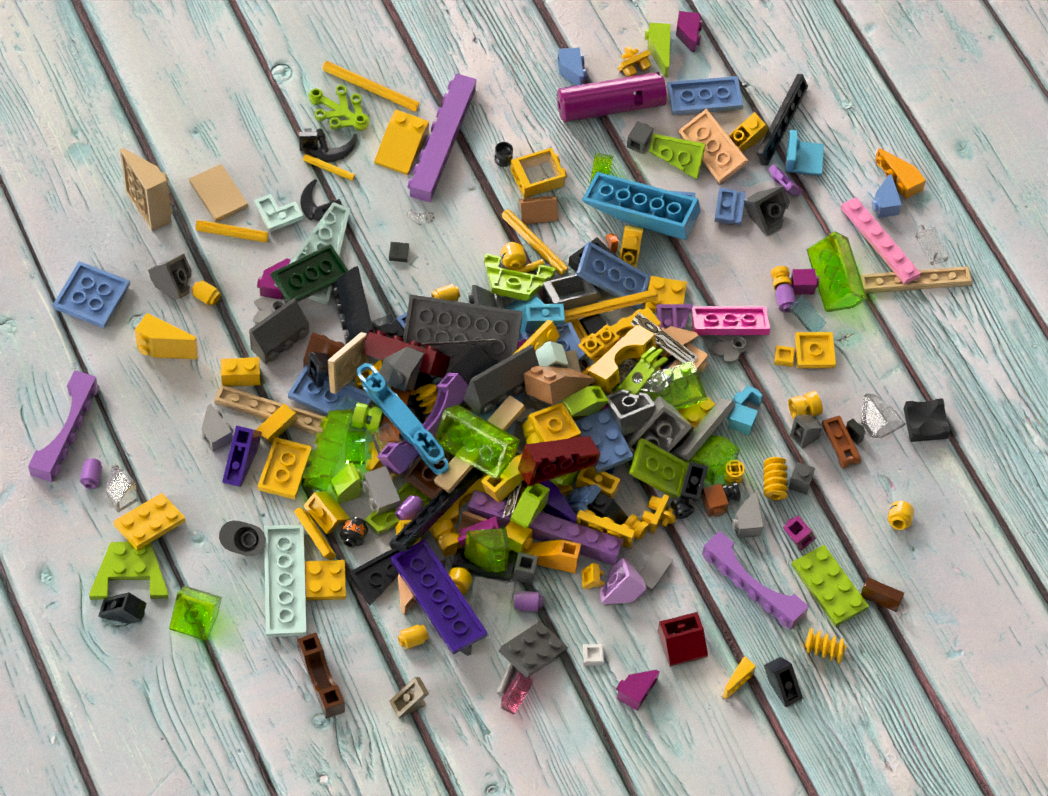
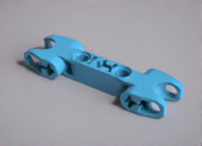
M364 363L357 368V373L362 381L365 392L381 408L404 438L417 450L426 465L437 475L442 476L449 470V463L445 458L443 448L432 434L424 428L399 396L390 389L381 374L371 364ZM364 370H372V375H369L367 378L362 376ZM441 460L444 461L445 465L442 469L434 468V464H438Z

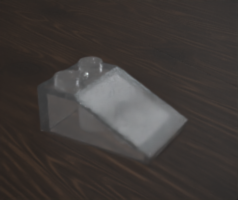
M474 577L470 607L488 632V636L483 639L506 642L516 582Z

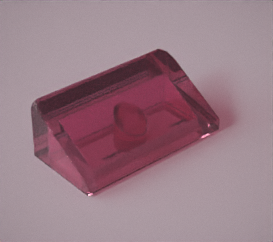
M520 671L517 672L501 699V709L511 714L516 713L533 684L530 677L526 678Z

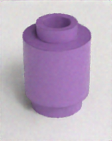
M790 284L779 285L775 293L778 308L784 313H790L797 307L794 289Z
M89 458L83 464L80 483L85 488L94 489L100 485L103 468L101 461Z
M410 495L397 507L395 516L399 520H412L423 509L422 505L424 503L418 496Z
M520 591V593H515L514 609L538 612L539 608H543V596H539V592Z

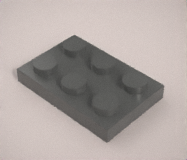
M539 621L502 645L499 652L526 678H529L566 653L568 647Z

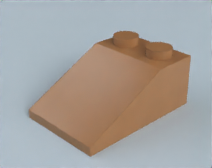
M535 366L523 373L526 394L552 405L595 382V378L568 367Z

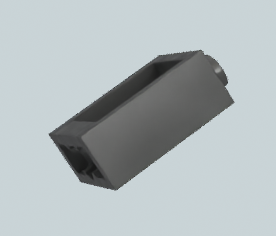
M576 274L543 282L544 299L547 304H563L564 311L598 303V300H600L599 290L595 289L592 283ZM580 291L585 292V294L563 300H560L559 298L560 296Z

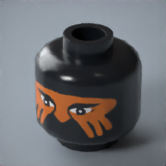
M359 517L345 520L340 532V538L346 546L353 548L363 544L368 533L366 522Z

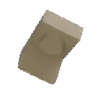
M414 677L390 700V703L398 718H401L424 707L426 703L423 699L429 695V692L421 678Z

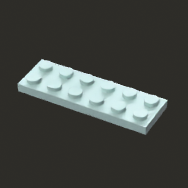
M264 526L266 537L264 547L266 637L307 636L304 526Z

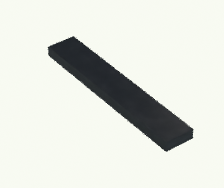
M803 74L796 75L757 151L762 165H769L808 88Z

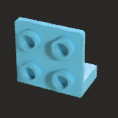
M790 130L785 172L821 176L824 145L801 142L800 138H797L798 130Z

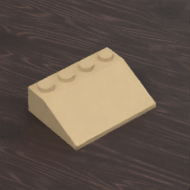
M121 148L120 156L125 191L151 231L172 222L171 214L173 212L170 207L171 199L168 195L170 189L167 185L169 180L165 172L162 173L156 165L125 148Z

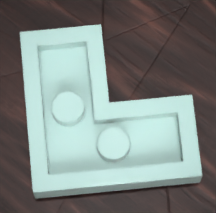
M271 194L254 200V205L269 233L303 220V214L296 201L278 208Z

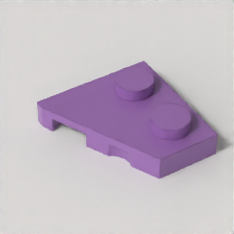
M772 165L768 169L772 173L770 177L778 184L781 183L789 195L795 194L799 196L803 192L777 166Z
M657 304L656 315L657 319L661 322L660 328L667 329L672 326L683 329L693 304Z

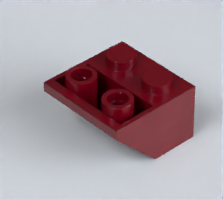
M698 612L659 621L657 632L670 667L708 657L704 628Z

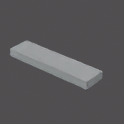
M720 398L675 451L674 454L677 458L690 460L736 406L732 400Z

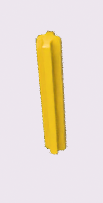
M197 220L195 225L196 231L259 242H267L269 236L266 231Z

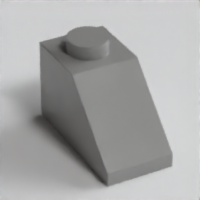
M757 492L751 494L737 511L735 519L732 520L733 531H737L738 538L761 536L763 524Z

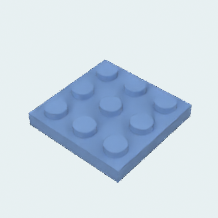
M79 261L55 300L53 309L105 329L129 288L130 281Z

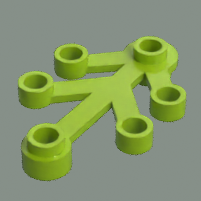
M338 85L336 87V95L339 97L340 105L325 97L318 88L310 91L309 101L312 104L318 105L322 103L334 110L325 112L323 109H317L315 111V119L317 121L330 119V128L332 130L353 126L356 130L363 131L369 126V117L362 113V97L360 94L355 93L351 95V104L354 105L355 113H353L348 108L346 86ZM338 117H346L348 120L340 121Z

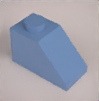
M892 175L887 176L877 190L874 201H872V209L874 212L876 211L878 218L899 215L902 204Z

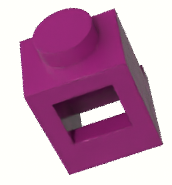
M798 515L788 520L783 527L786 534L801 551L816 539L811 529Z

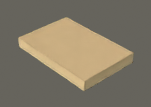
M222 164L189 178V183L215 222L248 207L247 201Z
M361 332L328 360L331 393L336 394L358 375L357 368L364 363L369 364L368 355L362 354L367 334Z

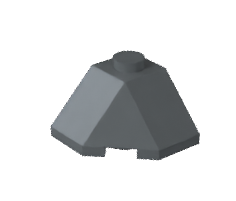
M784 186L757 192L743 200L749 217L765 235L782 227L785 209H788L790 204Z
M181 254L148 269L150 279L155 288L175 299H180L190 293V286L187 284L188 278L191 277V268L185 254Z
M406 347L384 358L379 373L384 378L386 384L402 391L414 390L425 353Z
M619 390L606 396L609 400L606 405L623 436L640 430L656 408L648 394L645 393L634 395L629 394L627 390Z

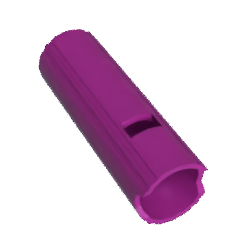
M660 72L559 88L556 94L559 116L563 122H570L665 106L667 104V91L664 77L659 76Z

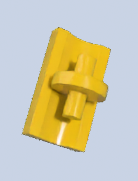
M626 47L624 49L625 54L621 55V58L625 61L621 62V66H618L617 69L619 72L623 71L627 77L637 74V70L634 67L636 64L639 65L641 71L649 69L652 66L648 58L651 55L650 51L646 50L635 55L639 53L637 48Z
M665 494L662 498L652 495L648 507L656 510V512L653 514L645 510L641 518V522L645 521L649 524V532L654 534L661 520V525L664 527L667 524H673L676 520V517L672 514L674 511L672 508H668L665 511L669 496Z

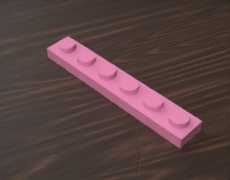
M857 197L841 204V210L904 285L920 278L921 273Z

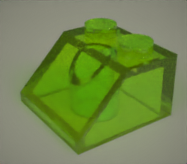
M711 435L690 460L683 459V461L688 464L689 462L709 466L706 480L713 484L725 472L726 464L731 460L738 459L740 448L726 437Z
M506 528L467 531L464 550L465 558L486 572L507 570L510 547Z
M184 585L177 592L169 630L207 641L217 619L222 597Z

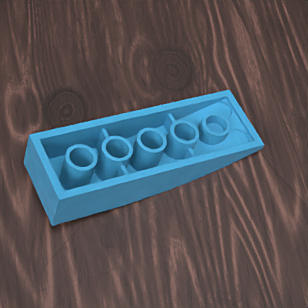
M596 172L582 199L584 203L615 218L650 231L687 240L700 214L698 198Z

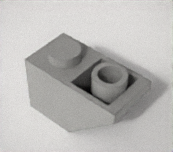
M209 404L202 425V438L212 452H215L232 442L233 429L228 422L225 423L223 421V416L219 409H215L212 404Z

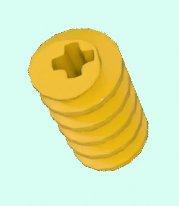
M427 384L414 391V394H420L416 397V400L423 401L419 404V407H426L422 414L430 415L438 395L436 384Z
M770 457L763 462V494L768 499L777 501L788 497L786 493L788 490L786 486L788 483L786 479L788 467L785 465L786 459Z
M810 628L804 648L807 647L808 654L814 649L815 656L822 652L823 659L829 654L830 661L837 657V662L840 664L847 644L844 645L843 638L837 643L836 636L829 640L828 633L822 638L821 631L814 635L813 628Z

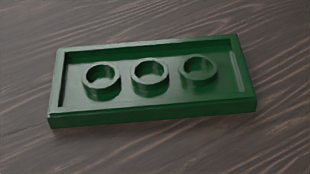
M329 244L273 271L270 276L288 302L294 298L298 303L336 284V280L349 270L333 246Z

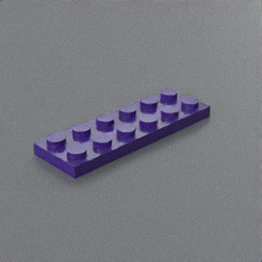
M425 539L411 546L406 552L401 551L391 557L392 564L453 655L488 636V632Z

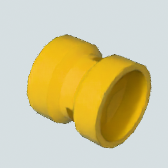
M777 266L771 270V277L774 279V290L777 291V287L782 284H790L792 287L788 267Z
M731 460L726 464L723 478L728 485L734 481L738 485L742 482L745 471L742 462Z
M631 514L624 523L633 528L635 539L638 541L643 538L649 528L647 522H640L639 518L634 514Z

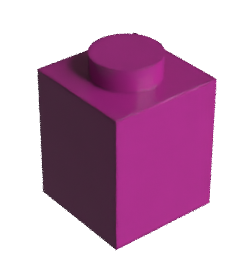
M815 269L792 270L791 282L795 295L815 294L816 287H819V276H816Z

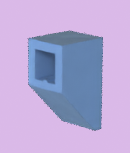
M580 47L558 49L559 74L575 85H582L587 75L586 69L582 67L584 65V55L580 54Z

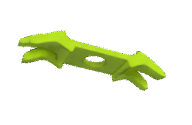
M652 347L641 356L638 364L625 380L616 387L614 392L627 390L629 394L637 395L650 377L656 374L659 367L668 360L666 357H663L653 364L663 350L661 348L656 350L655 347ZM641 373L643 376L642 381L638 384L634 383V375Z

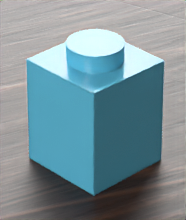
M736 403L734 410L727 415V420H729L728 428L750 435L758 411Z

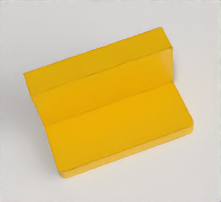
M284 403L256 430L262 432L261 436L271 444L274 437L278 438L299 418Z
M328 491L314 492L304 504L305 509L326 534H331L339 523L345 522V520L350 518Z

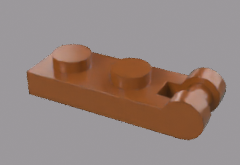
M840 415L823 420L821 425L836 453L840 467L844 469L849 467L850 464L856 465L861 463L860 455ZM849 452L851 456L846 457L845 453Z

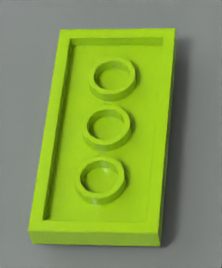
M825 545L814 549L791 563L792 568L835 627L868 609L869 605Z

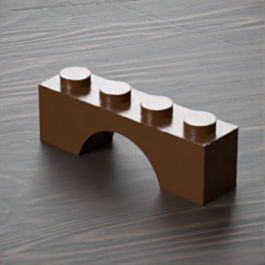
M317 633L297 639L298 651L325 718L344 713V699L338 685L335 684L331 676Z

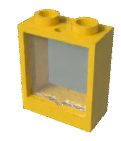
M552 147L511 160L510 171L524 199L565 186L567 173L565 168H561L559 156L557 153H554Z

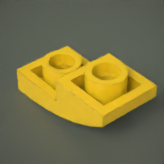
M606 324L596 334L591 333L578 344V347L590 359H593L612 347L620 340V337Z

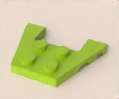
M486 253L484 256L491 293L499 296L529 301L543 287V282L550 281L555 276L556 268L539 265L537 275L499 268L501 263L500 256Z
M110 542L90 590V600H104V598H107L110 580H150V599L169 597L151 543L137 551L129 542Z

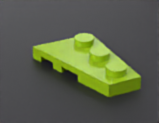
M652 133L648 151L698 180L706 144Z

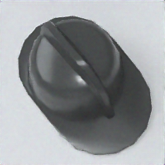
M232 520L225 523L219 531L221 545L231 552L245 556H255L263 551L265 547V534L256 525Z

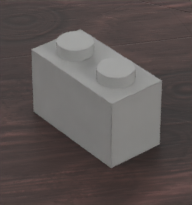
M384 466L364 473L361 484L364 492H368L370 496L369 504L371 509H375L377 515L396 509L400 505L401 500L387 467Z

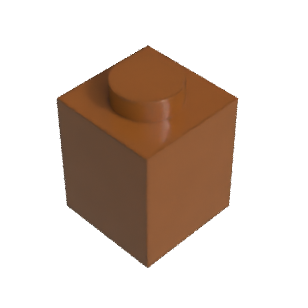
M722 484L703 488L701 499L708 517H719L727 513L729 503Z

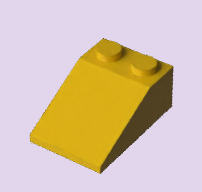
M395 110L386 128L374 163L408 175L429 135V121Z
M146 313L135 329L137 350L143 355H150L154 358H198L197 339L195 336L151 314Z

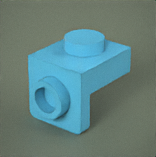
M747 385L742 392H738L734 396L733 402L735 405L738 403L746 406L750 401L759 407L762 403L763 395L758 389Z

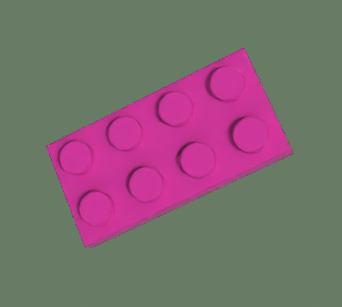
M693 306L691 310L693 330L701 336L770 335L766 307Z

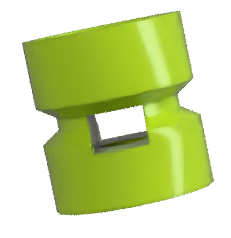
M358 402L352 418V427L360 429L367 427L368 431L379 433L384 413L379 407L374 406L370 408L369 405Z

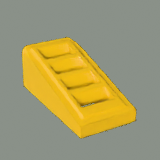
M747 657L741 660L725 686L723 694L725 699H728L754 675L756 666Z

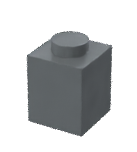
M637 121L628 135L626 147L643 154L651 141L654 128Z
M797 462L788 489L807 495L815 468Z
M519 552L514 568L513 580L533 584L538 556Z

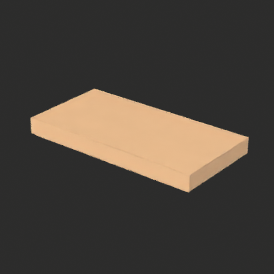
M707 109L678 131L684 140L706 144L702 162L720 185L749 163L748 159Z

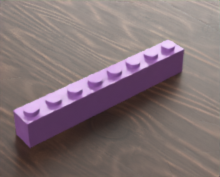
M456 73L454 79L450 80L448 94L445 93L443 96L442 108L439 107L437 111V121L432 123L431 136H427L425 141L426 148L421 150L419 156L420 163L415 165L413 171L415 175L408 182L407 188L410 189V197L431 203L476 91L475 78Z
M474 490L468 504L467 512L485 519L496 516L499 519L500 525L507 527L513 514L511 513L503 517L507 500L503 499L498 503L489 494ZM543 512L529 526V529L532 530L531 536L535 540L541 542L567 540L580 543V555L612 566L617 563L622 551L623 539Z

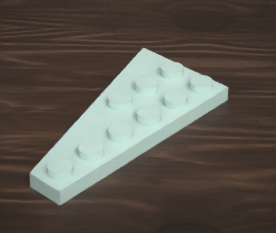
M333 202L290 263L329 244L340 255L350 208ZM332 286L308 298L326 305L329 302Z

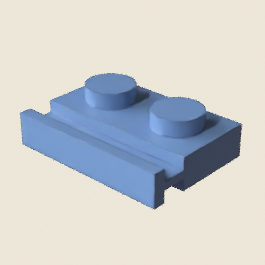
M719 188L714 222L731 225L735 223L741 226L744 207L743 200H745L746 192L743 191L741 193L737 192L738 190Z
M597 484L574 488L569 493L567 500L574 513L579 512V510H587L586 506L592 504L601 488Z

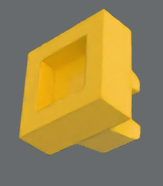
M592 563L582 570V588L589 590L592 587L599 588L605 584L604 581L600 580V577L604 575V571L600 569L599 564Z

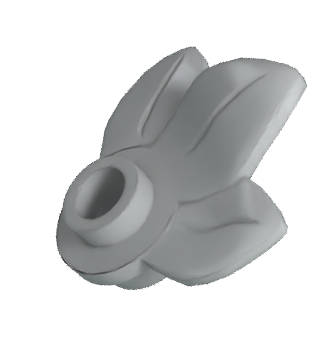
M269 297L255 300L254 304L259 311L254 316L253 322L258 324L275 312L276 309L286 304V302L281 299L273 300Z
M717 335L720 341L710 348L715 355L724 356L725 362H734L740 354L747 350L748 343L744 337L739 335Z

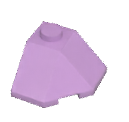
M623 556L610 569L607 575L609 577L607 585L602 586L599 594L604 604L629 603L644 594L646 585L641 575L627 558Z

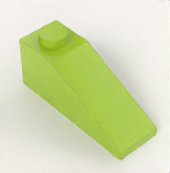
M649 22V29H645L644 40H648L647 47L664 77H668L671 24Z

